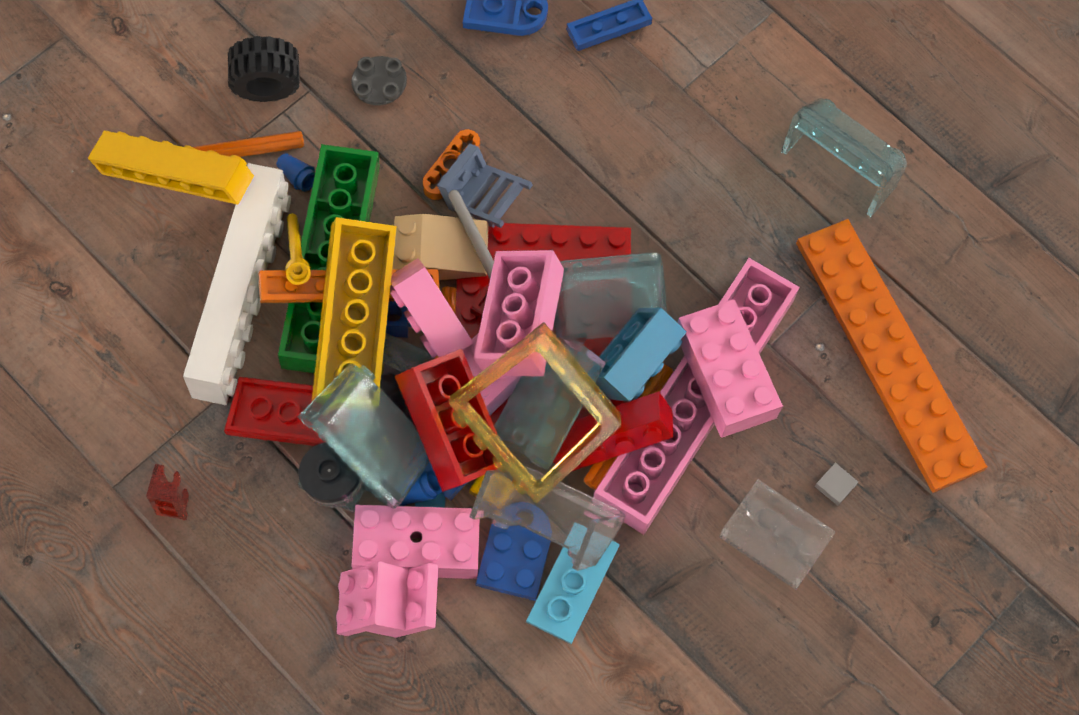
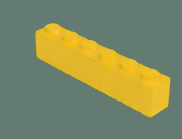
M104 130L88 157L102 175L237 205L240 203L254 177L246 166V161L239 156L220 155L212 150L207 152L201 151L189 145L184 147L177 146L164 140L162 142L153 141L145 136H129L121 131L115 133Z

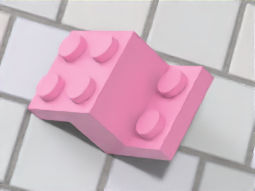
M378 561L342 572L338 584L337 634L350 636L367 631L397 638L435 628L438 565L426 563L408 569Z

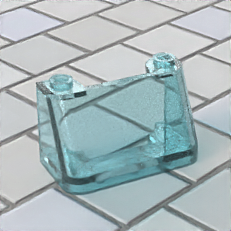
M642 253L560 261L564 272L550 341L552 351H563L566 354L574 353L580 350V346L585 343L586 339L616 336L638 308L661 307L667 313L664 266L661 255L658 253Z
M349 364L297 417L308 428L312 427L319 434L318 436L323 441H326L365 481L364 484L373 490L371 493L380 503L396 509L406 498L430 461L415 425L373 382L376 378L375 375L364 365L359 368L356 365Z

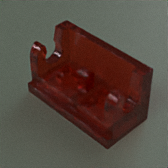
M155 464L146 495L156 515L187 520L186 508L189 501V493L184 488L181 498L178 492L181 483L179 472L176 471L174 473V479L171 483L168 482L164 474V465Z

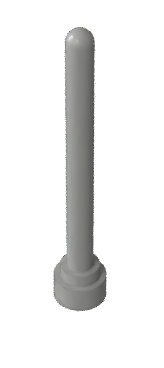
M451 190L448 195L485 271L489 278H491L494 260L460 193L457 190Z

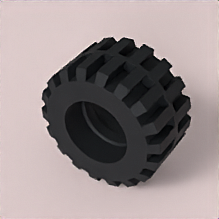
M255 36L253 38H245L243 41H237L234 43V46L229 48L228 86L231 92L239 95L240 98L260 102L279 101L280 99L288 98L289 95H293L299 89V53L297 48L293 47V44L270 36Z

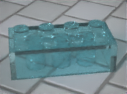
M551 335L544 376H521L500 417L494 424L504 451L549 470L606 362L583 345Z

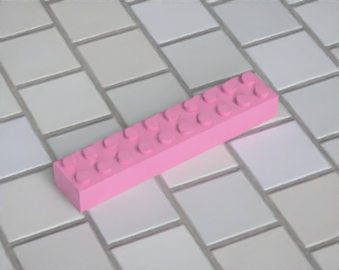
M748 258L719 304L735 299L760 354L794 302L800 287ZM685 356L660 392L672 409L674 438L619 455L596 489L592 501L593 504L643 535L715 425Z

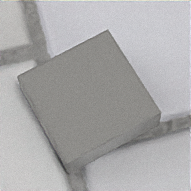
M835 462L816 483L815 487L838 506L855 488L858 481Z

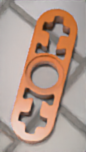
M470 129L460 131L423 178V192L429 199L439 200L443 198L437 186L431 189V183L436 184L440 179V173L443 176L448 172L449 169H446L443 164L449 159L457 160V157L461 154L463 142L467 143L470 140L473 145L478 146L480 149V137L475 131Z

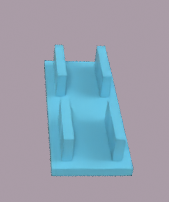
M575 523L526 623L572 644L620 544Z

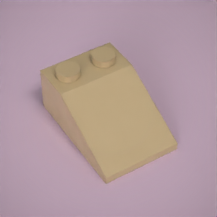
M431 214L395 216L394 226H397L392 270L401 269L419 258L426 269H438L439 280L487 276V272L458 217ZM473 219L488 248V222Z

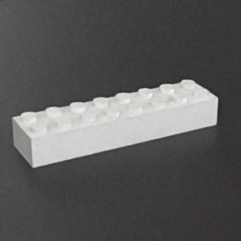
M248 163L247 167L254 177L240 203L235 205L183 375L192 398L227 405L229 396H234L237 379H235L237 369H242L245 361L244 345L245 342H250L253 333L251 321L253 315L257 316L260 310L258 273L260 270H267L268 264L274 262L276 255L274 243L276 237H281L284 222L281 219L283 213L289 211L291 196L287 194L288 182H285L283 170Z

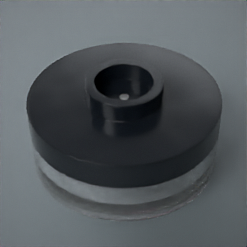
M335 441L320 443L312 447L303 456L299 465L298 475L301 486L308 497L320 506L335 508L346 505L362 489L364 482L363 467L355 452L343 443Z

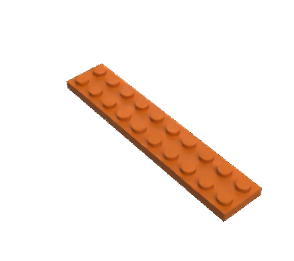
M849 219L798 238L796 242L798 249L932 493L985 471L988 466Z

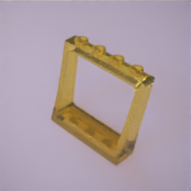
M545 322L541 323L494 363L452 394L449 404L455 410L453 416L457 423L463 428L468 425L475 433L473 439L477 446L483 451L488 448L494 455L492 459L497 469L502 473L508 471L514 478L512 483L518 493L521 495L527 493L536 504L621 426L620 412ZM534 352H538L543 356L598 422L541 479H535L468 402Z

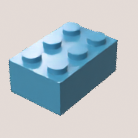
M661 307L638 308L583 376L608 399L629 402L635 400L643 393L645 389L643 385L650 376L654 377L661 371L664 366L662 362L668 354L674 353L681 346V338L687 331Z

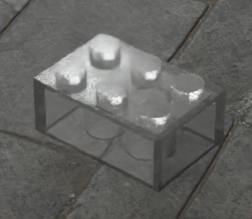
M758 479L726 523L719 537L797 590L836 531Z

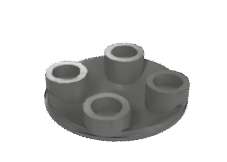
M375 56L371 58L363 57L358 61V66L353 72L351 83L355 95L361 101L370 105H386L402 95L407 84V76L399 59Z

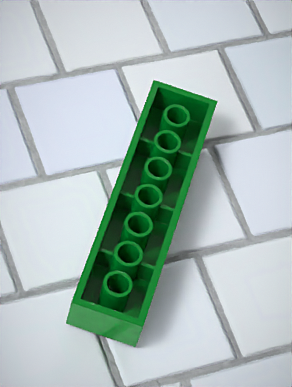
M321 144L301 240L302 257L309 263L310 270H326L331 225L336 217L370 222L380 171L378 152ZM323 302L288 303L278 351L281 369L315 373Z

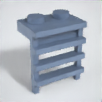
M470 143L437 184L449 210H455L449 199V192L457 190L470 215L476 220L487 221L488 225L493 228L494 226L501 228L504 225L501 217L523 188L530 190L533 186L532 182L486 165L479 147ZM498 177L499 179L488 192V194L484 197V199L481 201L476 209H473L475 205L478 203V201L481 199V197L488 190V188L491 186V184L494 182V180ZM510 182L513 183L507 190V192L504 194V196L501 198V200L494 207V209L491 211V213L488 215L487 212L491 209V207L494 205V203L497 201V199L500 197V195L503 193L506 187L510 184Z

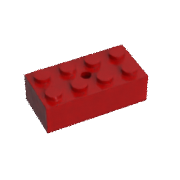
M462 349L415 366L395 376L442 492L463 485L510 464Z

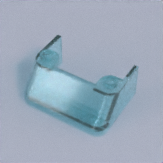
M822 98L806 104L796 112L792 118L781 150L786 155L805 134L876 185L878 190L866 213L870 217L897 187L907 167L906 158L902 151L888 145L838 109L832 101Z

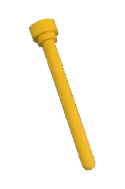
M291 213L286 218L291 260L287 262L285 270L289 282L301 285L309 280L311 272L309 263L302 257L298 217L296 214Z

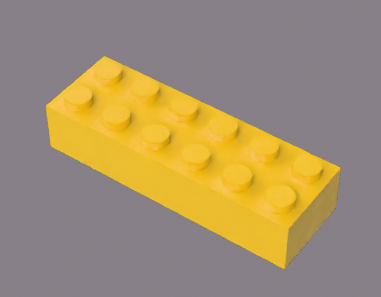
M337 217L331 225L312 404L370 411L378 407L397 226Z

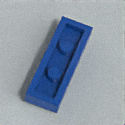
M631 0L567 23L566 30L576 50L580 51L652 24L653 18L643 0Z

